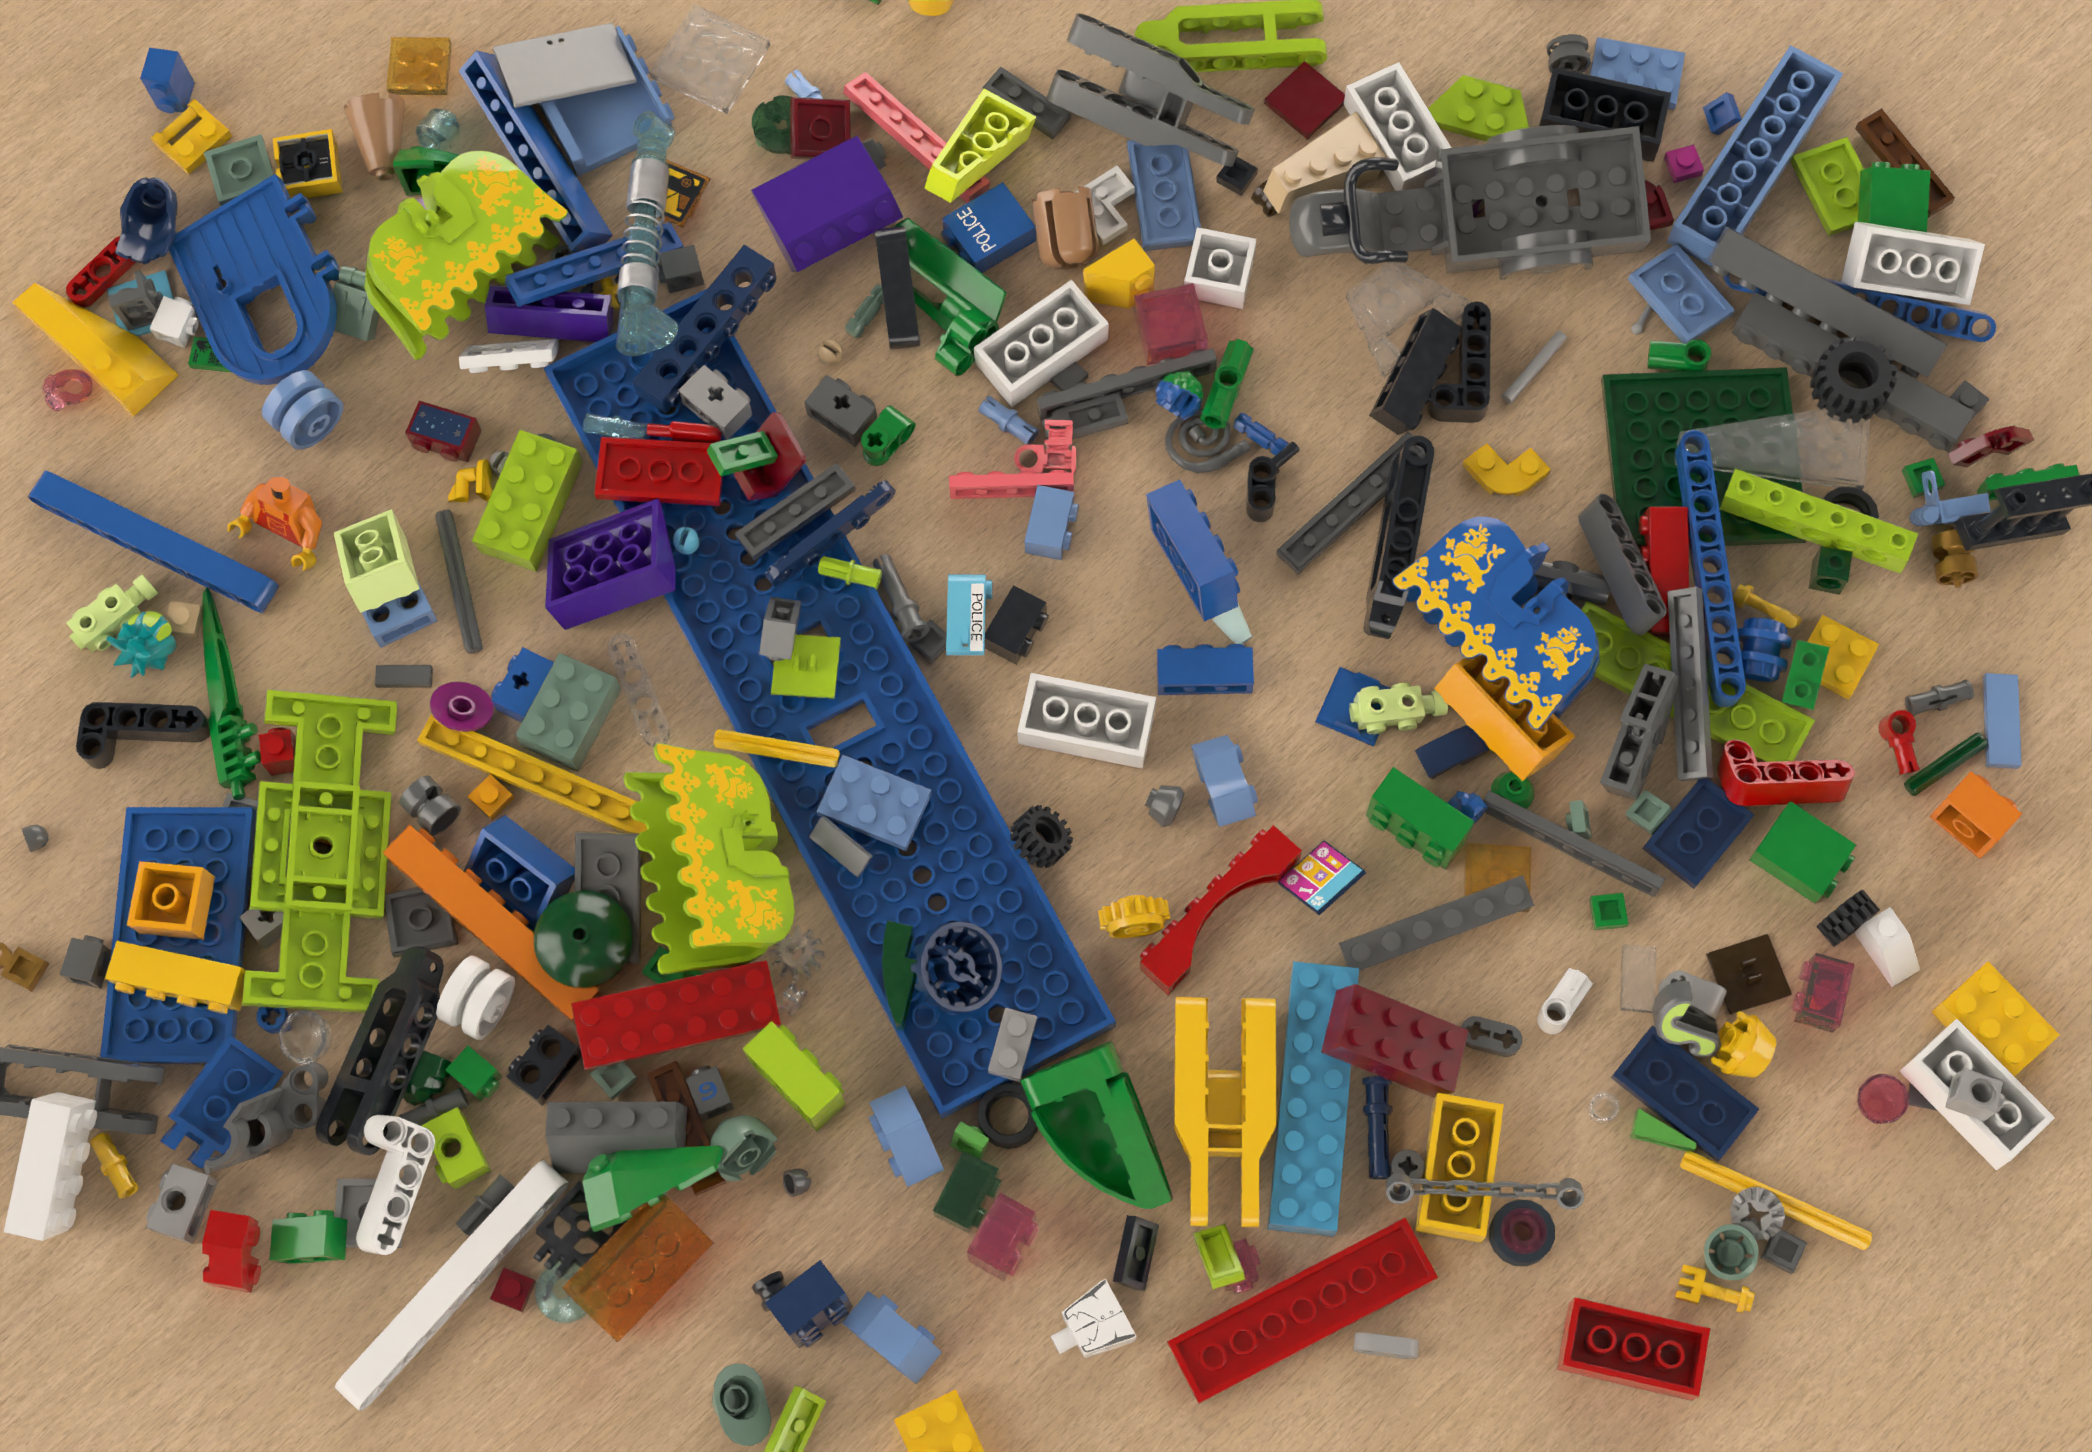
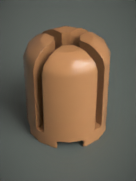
M1078 186V192L1060 191V188H1055L1037 193V200H1031L1039 258L1042 263L1050 268L1066 270L1092 262L1098 255L1099 244L1091 189Z

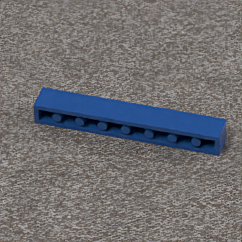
M476 50L460 68L459 72L519 169L568 211L566 218L559 222L553 221L571 252H580L606 243L613 234L533 107L528 105L514 108L495 55Z

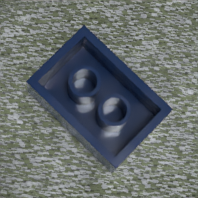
M821 1260L765 1302L766 1306L798 1348L803 1345L808 1348L822 1338L823 1334L821 1331L831 1323L834 1327L839 1325L850 1314L848 1310L853 1307L844 1290Z

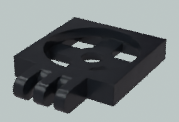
M580 1181L536 1228L535 1234L546 1242L536 1252L534 1259L541 1262L549 1253L551 1256L544 1264L549 1270L560 1261L561 1265L555 1271V1275L559 1278H562L574 1264L588 1273L631 1225V1219L613 1225V1231L609 1235L603 1230L594 1232L591 1225L589 1230L580 1231L577 1227L580 1221L585 1220L590 1224L588 1211L577 1212L570 1206L576 1203H586L583 1183ZM558 1216L569 1223L571 1229L562 1239L555 1235L554 1223ZM589 1238L599 1246L594 1252L581 1254L574 1249V1246L581 1239Z

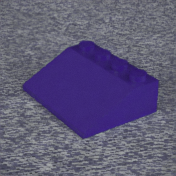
M858 136L751 189L792 272H799L875 232V229H882L903 218L890 188Z
M658 499L549 539L545 608L564 630L675 590V563L661 502Z

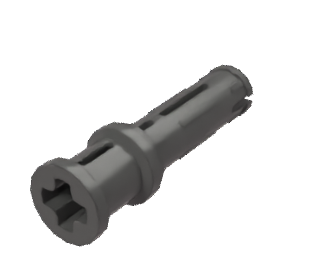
M888 554L881 555L879 557L883 564H880L876 558L873 561V566L875 569H882L881 581L893 605L892 616L894 620L900 623L903 630L901 635L904 641L916 642L921 640L929 633V627L926 622L922 621L918 613L920 608L917 602L909 598L891 556Z

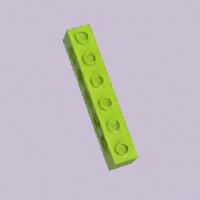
M1736 468L1720 507V510L1815 544L1853 552L1852 557L1899 574L1905 568L1918 533Z

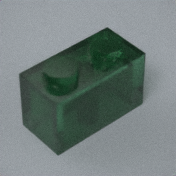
M963 1151L933 1209L934 1216L969 1234L973 1227L979 1228L987 1213V1210L983 1207L988 1197L994 1199L1002 1184V1180L998 1178L1000 1175L999 1168Z

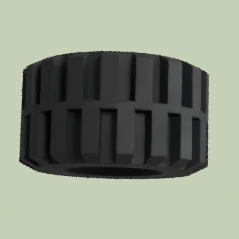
M1855 336L1853 341H1850L1849 337H1845L1839 343L1835 341L1830 344L1817 363L1810 381V388H1814L1811 393L1813 400L1819 399L1817 406L1820 410L1825 408L1828 410L1826 415L1833 418L1836 415L1839 416V421L1846 422L1847 419H1851L1852 423H1859L1861 418L1866 421L1871 419L1873 414L1877 415L1887 402L1897 382L1895 377L1897 367L1896 365H1891L1894 360L1891 354H1884L1886 348L1882 345L1876 347L1873 345L1875 341L1869 338L1867 342H1864L1862 337ZM1853 371L1860 374L1867 382L1868 388L1856 389L1848 386L1840 378L1839 372Z

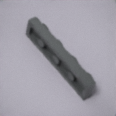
M836 463L735 532V536L755 561L855 492V485Z

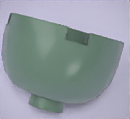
M739 1115L723 1120L713 1133L709 1146H721L723 1149V1154L717 1168L718 1173L726 1181L735 1182L742 1180L739 1175L749 1170L751 1175L758 1173L775 1155L777 1149L773 1144L774 1141L777 1142V1137L764 1122L751 1115Z

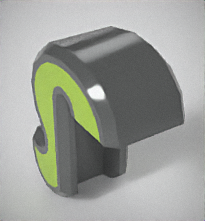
M1677 981L1668 984L1655 997L1652 1007L1657 1035L1669 1044H1688L1689 1052L1694 1056L1708 1057L1717 1053L1721 1047V1042L1717 1034L1718 1029L1715 1020L1686 1011L1693 998L1690 982Z

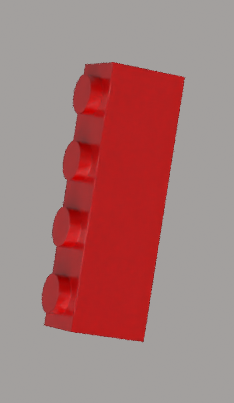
M1649 507L1644 512V516H1640L1639 521L1640 534L1645 535V547H1641L1640 553L1666 606L1667 614L1648 633L1653 636H1670L1667 591L1689 588L1688 507Z

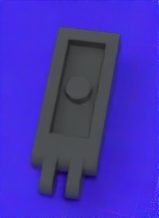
M1117 392L1057 409L1052 412L1053 417L1042 421L1043 428L1045 429V420H1072L1073 440L1128 424V416L1120 393ZM1050 426L1053 429H1066V427ZM1049 430L1045 432L1047 439L1049 435Z

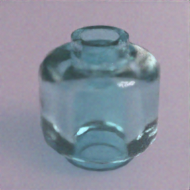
M440 108L429 110L416 126V135L421 147L447 151L453 145L461 131L456 116L452 112Z

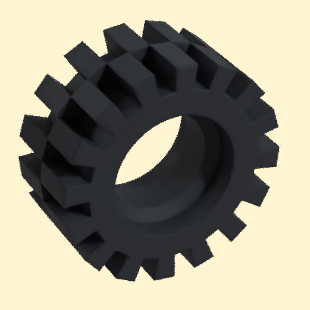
M1037 805L1035 808L1034 806L1030 807L1013 823L1014 825L1010 830L1013 834L1010 835L1011 841H1016L1013 845L1014 849L1022 851L1019 856L1022 859L1026 856L1029 858L1027 863L1033 865L1036 862L1038 868L1043 866L1049 868L1071 849L1072 846L1070 844L1073 842V838L1069 837L1072 833L1070 828L1064 827L1067 824L1065 819L1060 821L1058 819L1059 813L1055 811L1051 814V808L1046 806L1042 809V805Z
M1862 889L1837 907L1816 927L1831 945L1835 947L1853 934L1863 923L1876 915L1880 909Z

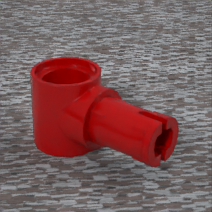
M1897 710L1883 717L1878 726L1879 733L1885 741H1888L1889 748L1894 750L1899 775L1920 771L1912 745L1915 742L1913 733L1916 729L1914 716L1906 710ZM1893 719L1901 722L1903 726L1901 734L1893 730Z

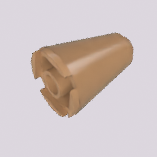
M379 93L360 95L348 100L349 106L344 105L345 114L370 175L376 176L377 180H389L394 177L396 171L393 167V161L400 151L402 144L405 103L401 96L388 93L389 99L380 98Z

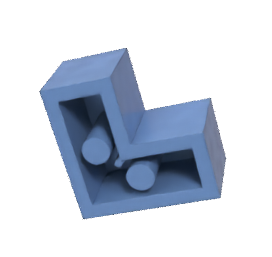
M906 1086L869 1102L874 1115L868 1118L884 1152L888 1150L892 1152L893 1157L888 1159V1162L895 1177L902 1175L907 1187L944 1170L925 1124Z

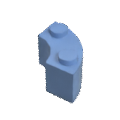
M1228 735L1191 745L1201 783L1204 782L1210 796L1208 803L1218 826L1221 827L1256 816L1253 804L1258 803V798L1254 786L1247 784L1240 763L1243 762V755L1239 744L1234 745Z
M868 1291L842 1324L870 1348H873L887 1359L889 1364L917 1384L942 1353L932 1343L936 1337L923 1326L919 1325L915 1329L895 1312L898 1306L888 1297L882 1295L879 1299Z

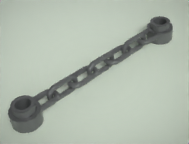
M1398 1172L1392 1174L1385 1184L1388 1199L1396 1204L1410 1201L1413 1195L1448 1194L1450 1196L1462 1197L1482 1195L1498 1198L1539 1197L1541 1199L1557 1200L1558 1204L1564 1209H1576L1584 1202L1582 1185L1572 1178H1565L1559 1183H1541L1539 1185L1504 1181L1483 1183L1470 1180H1451L1447 1182L1411 1179L1404 1173ZM1413 1184H1423V1190H1413ZM1455 1185H1468V1192L1455 1191ZM1433 1186H1445V1189H1433ZM1501 1187H1513L1514 1193H1501ZM1479 1188H1490V1191H1487V1190H1478V1189H1479ZM1546 1188H1556V1194H1546ZM1524 1189H1536L1535 1192H1524Z

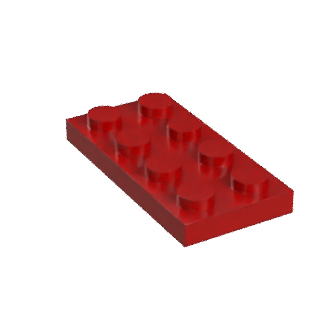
M601 437L594 495L596 499L650 502L658 499L661 503L720 506L723 476H720L707 453V449L712 443Z

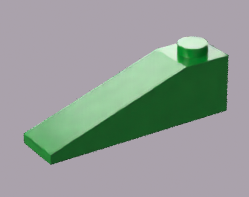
M421 146L400 149L393 161V167L406 196L422 195L417 180L423 175L429 176L434 172L441 173L459 154Z
M700 1146L620 1150L608 1155L600 1154L590 1161L582 1181L591 1228L596 1232L622 1223L633 1217L631 1211L648 1202L650 1207L661 1202L660 1198L670 1189L675 1187L677 1190H683L716 1172L723 1154L722 1147Z

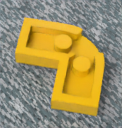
M1488 443L1466 458L1462 464L1488 493L1493 494L1495 492L1501 495H1515V497L1530 490L1547 477L1551 471L1549 466L1531 447L1507 465Z

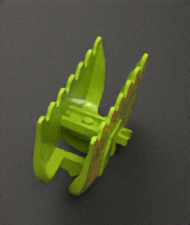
M489 151L466 152L453 159L441 173L434 172L429 176L423 175L417 180V184L421 188L422 199L426 209L415 198L405 199L399 204L398 213L381 224L370 239L364 282L366 294L370 304L395 332L415 360H420L427 352V346L423 341L424 336L430 335L437 340H443L448 336L449 327L445 322L446 318L452 317L461 322L467 321L470 318L471 309L467 304L468 300L475 299L480 303H486L490 282L496 281L506 286V276L514 273L511 269L512 264L518 263L524 268L534 266L536 263V255L532 250L534 246H540L545 250H552L559 244V239L542 225L540 219L547 217L552 221L559 222L566 218L568 211L502 155Z
M657 743L653 748L654 755L659 762L668 764L672 769V773L626 772L623 779L626 788L639 793L641 796V801L635 802L630 807V815L635 821L642 822L647 827V831L639 833L635 838L637 848L652 856V861L642 866L641 875L643 879L655 883L658 887V892L648 896L646 905L649 910L661 914L664 919L663 923L657 924L652 929L653 939L658 943L667 945L669 948V954L661 956L658 960V971L661 974H669L689 970L732 968L749 964L761 957L770 946L780 942L787 936L792 927L795 914L788 868L781 866L779 858L771 852L777 846L778 834L776 823L771 821L770 801L766 786L760 775L747 762L730 754L686 749Z

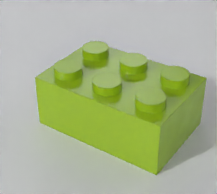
M771 1021L743 1048V1051L749 1063L817 1132L845 1105L842 1096L844 1090L841 1088L842 1084L831 1072L828 1071L823 1074L820 1071L822 1068L818 1064L817 1058L807 1048H804L802 1051L798 1048L799 1044L795 1041L796 1037L787 1027L782 1025L778 1028Z

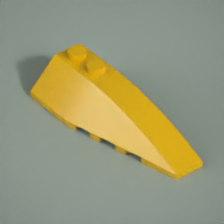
M33 283L12 302L133 417L179 376L136 335L37 283Z

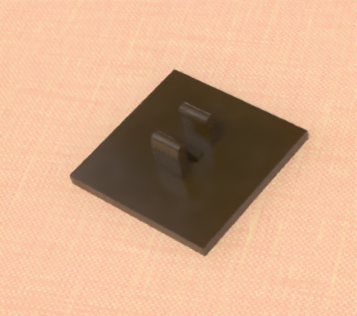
M1768 934L1706 953L1717 984L1727 991L1724 1001L1730 1015L1792 995Z

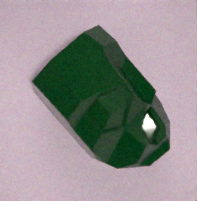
M423 1051L403 1096L404 1100L416 1106L423 1104L425 1100L433 1095L443 1092L450 1077L446 1069L452 1062Z

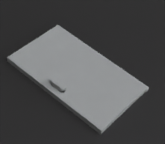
M613 23L493 47L494 55L512 98L514 108L637 82Z

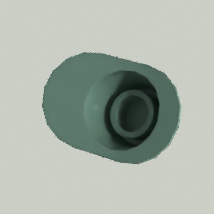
M732 1364L725 1367L715 1380L712 1406L719 1417L724 1433L733 1442L742 1446H753L763 1441L768 1435L771 1426L770 1410L762 1380L753 1368L745 1364Z

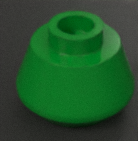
M1507 771L1498 775L1491 785V792L1525 809L1533 802L1534 787L1529 778L1522 781L1516 774Z

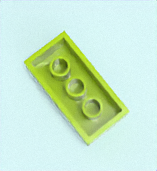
M519 430L472 539L480 553L537 572L547 549L549 539L553 535L583 464V460L576 448Z

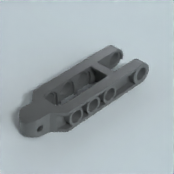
M12 1044L0 1047V1115L28 1119L31 1101L35 1098L9 1094L4 1087L7 1067L11 1063L24 1064V1068L29 1069L46 1067L56 1069L57 1073L74 1071L88 1073V1077L98 1078L94 1108L97 1111V1119L93 1128L147 1135L156 1133L157 1115L109 1108L112 1080L122 1082L139 1080L157 1082L156 1085H162L164 1066Z

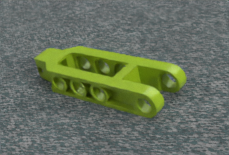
M1318 0L1176 6L1163 20L1144 21L1138 25L1135 31V37L1184 58L1195 72L1299 67L1304 61L1310 66H1317L1327 60L1326 42L1322 39L1277 40L1276 30L1297 29V26L1323 22V6ZM1261 28L1265 34L1264 41L1185 45L1179 40L1180 32L1191 31L1209 33L1210 30L1232 29V32H1238V29Z

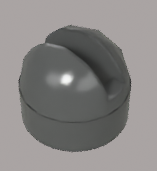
M36 824L21 828L30 852L43 848L48 842V833L44 827Z
M795 1168L784 1172L783 1185L790 1197L802 1195L809 1190L811 1178H806L808 1176L807 1171Z

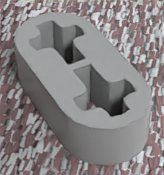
M1355 1333L1354 1352L1400 1359H1418V1340L1372 1333Z

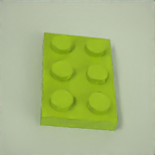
M1848 137L1793 155L1790 162L1828 237L1854 228L1855 221L1858 222L1860 170L1864 168Z

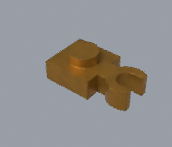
M0 942V950L2 951L0 969L4 968L0 975L32 992L49 963L20 947H17L12 955L11 949Z

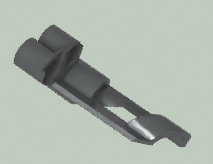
M315 1062L295 1067L287 1075L280 1087L239 1103L223 1126V1128L230 1132V1147L226 1153L206 1159L204 1163L205 1174H210L268 1154L271 1148L285 1143L292 1135L294 1129H305L315 1126L326 1103L322 1097H319V1091L325 1088L328 1083L329 1075L326 1068L320 1063ZM306 1071L311 1074L313 1079L311 1087L304 1081ZM306 1104L312 1109L311 1120L304 1114V1106ZM261 1122L265 1127V1137L260 1129Z

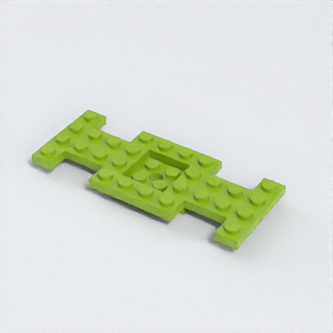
M267 690L264 724L297 727L293 783L260 781L249 910L283 912L278 972L245 970L243 1006L366 1012L379 984V979L346 977L350 917L382 919L384 916L387 858L383 852L388 847L391 792L360 790L363 733L394 735L397 701ZM319 839L327 840L331 844L332 850L327 854H319L314 850L313 843Z

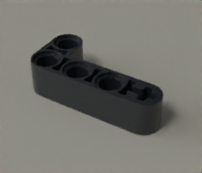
M905 226L875 229L890 350L920 346Z
M1478 301L1466 305L1460 323L1462 330L1459 334V384H1439L1432 390L1428 412L1437 421L1475 423L1482 420L1486 414L1490 400L1491 313L1486 304ZM1474 319L1479 324L1477 329H1473ZM1475 345L1478 346L1481 350L1474 351L1471 350L1468 346ZM1476 373L1480 375L1481 378L1473 379L1468 374ZM1437 400H1446L1450 405H1440ZM1469 401H1476V402H1478L1481 406H1480V407H1472L1471 405L1468 404V402H1469Z
M93 702L86 705L82 710L76 751L91 767L101 769L107 767L113 761L117 740L202 742L210 736L208 718L199 708L189 705ZM105 716L101 724L94 725L99 717ZM137 717L133 725L126 727V723L130 718ZM168 718L165 726L157 728L160 720ZM101 745L99 752L90 756L91 750Z

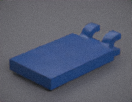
M227 1035L167 1116L175 1123L164 1134L160 1142L175 1150L183 1137L187 1136L199 1144L187 1160L202 1169L206 1159H209L215 1150L224 1154L229 1149L231 1135L223 1126L239 1103L271 1091L284 1072L233 1036Z

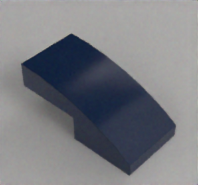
M1468 725L1451 731L1415 750L1430 779H1434L1459 764L1463 766L1490 751L1486 742Z

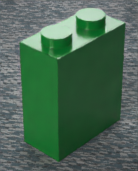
M1873 162L1872 167L1860 170L1858 222L1927 232L1931 170H1919L1920 165L1902 164L1901 168H1891V163Z
M1789 801L1749 861L1815 904L1822 896L1828 899L1838 885L1834 878L1839 870L1843 873L1848 870L1856 858L1851 853L1857 844Z

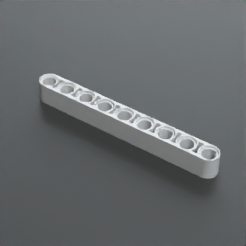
M545 1160L536 1164L341 1376L335 1385V1389L358 1411L366 1409L556 1202L568 1187L569 1182Z

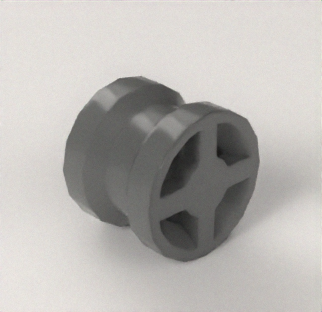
M1410 1149L1398 1152L1390 1163V1176L1400 1172L1411 1179H1420L1425 1169L1421 1155Z

